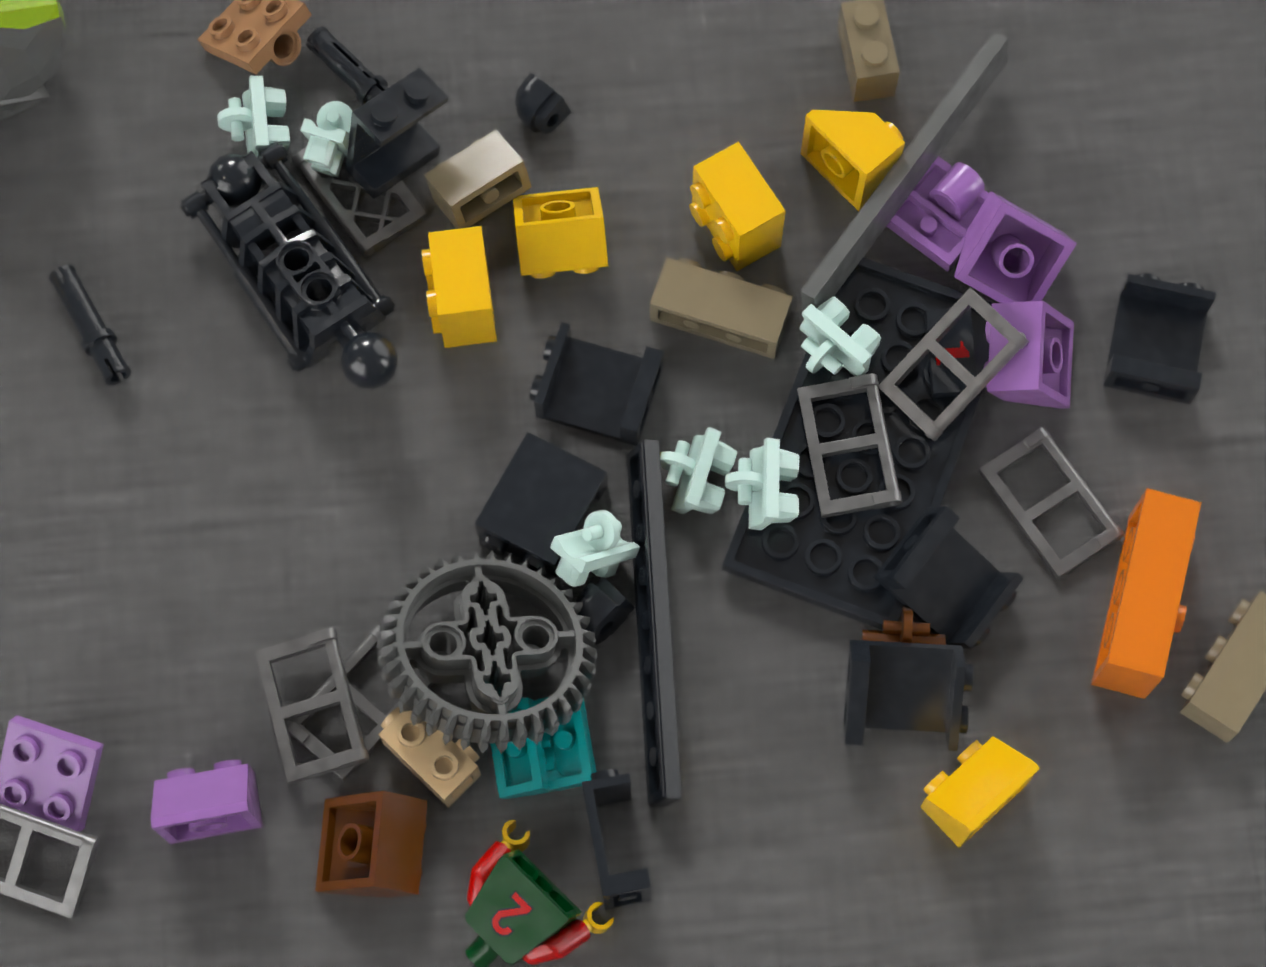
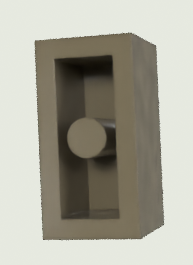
M884 0L842 2L837 30L853 102L895 96L900 70Z
M497 130L474 141L469 147L450 159L439 163L434 169L424 174L434 202L457 229L472 226L532 187L524 160Z

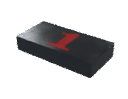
M949 309L925 311L926 334ZM969 309L938 343L976 377L971 309ZM931 351L928 353L932 399L956 398L967 385Z

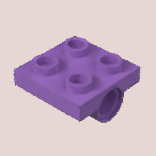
M938 156L886 227L948 272L959 260L967 230L989 193L984 190L985 186L982 178L971 167L960 162L951 166Z
M16 715L8 723L0 760V804L81 832L86 825L104 744Z

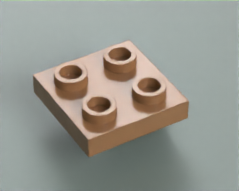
M234 0L219 17L210 23L208 29L197 40L205 51L257 75L269 61L280 66H287L297 59L301 50V38L297 31L312 14L305 3L298 0Z

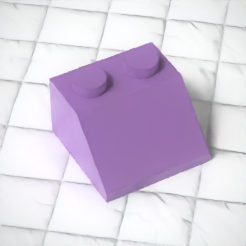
M991 191L967 230L954 277L999 303L1042 301L1077 243L1064 232Z
M1044 301L992 303L991 307L1018 332L1024 333L1029 342L986 385L987 392L1008 402L1060 409L1070 408L1074 322ZM988 321L986 322L985 333L989 343V361L984 364V368L1009 342Z
M225 760L215 763L213 765L214 770L195 773L193 768L176 769L167 773V779L154 781L151 809L152 829L169 844L263 827L256 773L250 765H242L241 760Z

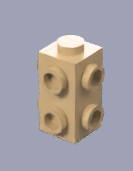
M397 707L381 724L383 730L378 735L382 743L449 808L481 776L479 767L475 764L480 758L479 755L470 746L463 751L460 744L461 739L456 743L451 740L445 745L442 739L443 732L439 730L428 736L426 732L427 722L424 721L413 726L411 721L412 711L400 713V709Z

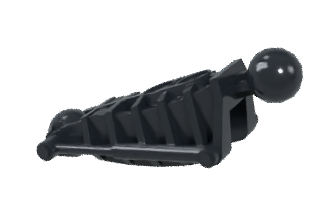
M275 142L260 151V156L258 157L255 156L253 151L245 155L230 153L220 156L210 166L207 179L200 182L203 191L200 193L196 191L181 200L182 206L180 208L187 218L190 217L192 220L196 217L199 218L235 271V278L289 354L287 356L289 367L293 372L296 370L298 373L305 368H311L328 357V346L338 341L343 347L341 368L345 377L359 388L372 390L386 385L395 376L398 353L394 345L380 333L367 331L386 320V316L394 312L395 304L389 296L380 295L328 219L321 217L284 164L288 161V152L285 147ZM270 169L272 171L275 169L286 185L276 182L267 170ZM261 185L265 188L262 192H260ZM211 204L223 219L221 231L207 212L209 210L208 206ZM294 232L296 237L287 240L285 236ZM276 242L279 247L265 257L262 251ZM233 248H240L239 257ZM323 297H328V298H326L325 300L318 301L319 299H321V298H323Z

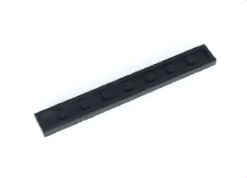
M644 439L627 454L632 542L640 546L636 558H633L647 801L649 807H666L682 799L659 440Z

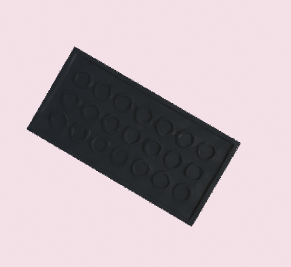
M863 257L834 297L842 302L850 311L849 318L840 326L845 333L851 337L864 323L880 334V345L871 357L869 369L866 373L877 374L878 383L880 384L926 335L925 311L931 309H950L964 293ZM971 307L976 371L978 375L983 370L984 364L989 361V343L985 333L987 321ZM806 352L772 437L780 439V449L799 455L797 478L791 482L779 480V492L795 494L799 498V515L788 523H771L763 530L749 529V505H746L722 564V571L882 630L883 620L898 621L904 605L873 577L927 507H940L983 389L942 432L943 434L936 441L926 437L925 432L879 389L899 491H901L903 502L892 507L822 518L797 388L849 379V377H854V375L844 367L836 375H833L824 366L812 374L805 367L811 357ZM928 354L897 386L933 421L955 399H932ZM867 392L811 402L819 444L875 434ZM878 447L822 458L830 500L886 490Z

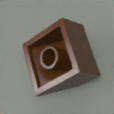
M384 790L325 798L315 892L385 898L419 895L422 877L424 834L427 827L426 812L428 800Z

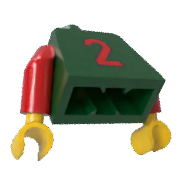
M508 820L502 828V841L494 842L471 869L466 898L470 908L464 918L478 936L467 947L465 954L477 967H489L498 955L511 966L522 960L528 964L537 965L561 959L590 939V932L594 934L604 933L614 922V917L604 925L596 924L593 921L592 912L598 910L604 904L602 902L593 903L585 912L584 920L577 919L583 912L522 853L530 844V830L520 840H512L508 837L516 828V820Z

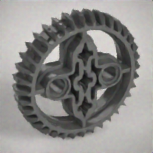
M474 550L469 555L468 560H463L456 552L451 558L450 564L439 557L434 564V570L424 565L419 571L418 577L410 575L409 579L406 580L405 588L398 587L394 594V600H390L389 604H387L384 618L381 619L379 629L381 634L378 635L377 647L379 648L377 660L379 667L382 668L381 677L383 683L389 684L388 693L390 699L399 698L398 707L400 713L412 711L411 721L413 726L425 721L427 722L426 732L428 736L437 730L443 732L442 739L445 745L453 737L461 739L460 744L463 751L470 745V742L479 743L482 753L488 749L489 743H495L500 753L507 749L508 742L510 741L519 751L525 746L527 738L537 745L542 740L544 732L553 736L557 732L559 724L566 726L571 720L572 714L580 710L583 699H585V696H588L590 691V681H593L596 671L594 667L597 659V649L594 648L596 642L595 633L585 630L589 625L590 617L577 615L581 611L583 602H572L574 597L572 589L560 591V577L547 580L545 566L535 572L530 569L529 559L521 565L513 563L511 553L504 561L497 560L493 550L487 555V559H480ZM461 591L454 601V621L434 623L427 627L416 641L406 642L411 622L419 611L444 595ZM504 592L526 600L542 611L550 620L541 616L510 617L509 606ZM466 631H468L470 634H469V638H468V643H467L466 652H465V655H464L465 646H466V638H465V636H466ZM527 644L536 645L540 649H532ZM434 651H444L449 655H438ZM508 653L510 662L509 669L506 668ZM558 658H568L564 679L553 695L536 706L511 713L518 707L522 699L523 686L521 678L541 676L556 664ZM418 668L420 675L425 680L435 684L464 683L466 696L472 711L459 708L438 697L423 684L413 669Z

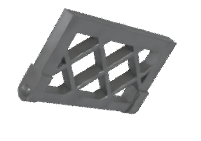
M306 148L297 152L292 158L364 257L377 252L390 241L427 219V213L402 180L381 194V196H386L382 215L358 212L361 193H367L359 183L334 180V177L328 175V178H322L317 171L311 168L312 164L303 159ZM344 157L343 162H347V157ZM332 188L356 191L352 210L344 209L332 193ZM391 197L398 198L408 212L399 218L387 216ZM355 219L380 223L379 229L366 238L355 224Z

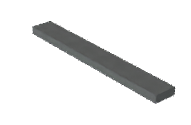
M996 32L989 37L801 288L803 310L810 304L818 308L825 301L836 295L1008 63V38Z

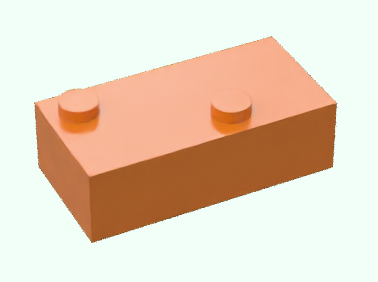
M1146 488L1133 508L1126 526L1091 685L1146 699L1164 678L1173 633H1180L1186 616L1187 606L1181 605L1180 600L1190 554L1194 545L1195 531L1202 502Z

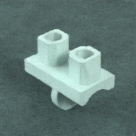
M250 75L249 90L242 94L243 107L240 98H230L228 100L229 108L220 111L217 115L218 126L222 130L231 132V138L236 142L244 140L245 131L247 153L253 151L256 157L260 156V151L275 142L279 145L282 144L287 151L290 145L288 126L267 125V117L284 116L286 111L285 89L264 87L263 76Z
M332 101L326 103L317 114L316 122L318 127L312 120L304 118L300 130L309 140L303 159L312 164L311 168L314 171L337 178L344 157H347L351 116L353 112L343 102Z
M834 296L818 308L810 304L802 312L804 320L800 325V330L808 337L804 340L801 347L811 355L805 367L812 374L824 366L833 375H836L842 367L854 376L865 375L868 372L871 357L880 345L881 336L864 323L851 337L845 333L840 326L849 318L850 311Z
M708 427L705 435H695L693 437L691 445L686 441L679 440L675 452H661L660 466L668 470L665 483L674 487L678 486L671 510L685 514L694 509L713 514L721 508L725 495L724 489L708 483L706 480L710 470L723 476L730 473L737 455L735 449L719 441L721 431Z
M764 439L763 446L750 450V458H740L738 460V471L731 472L725 476L726 488L738 491V504L749 505V529L763 530L771 523H788L799 515V498L797 495L779 492V480L791 482L797 478L799 455L780 449V439Z
M598 510L587 516L584 529L555 536L550 548L561 557L555 571L556 574L570 586L576 587L585 584L590 571L596 576L604 578L615 575L619 563L636 558L640 546L635 542H627L620 537L622 525L612 513L606 510Z

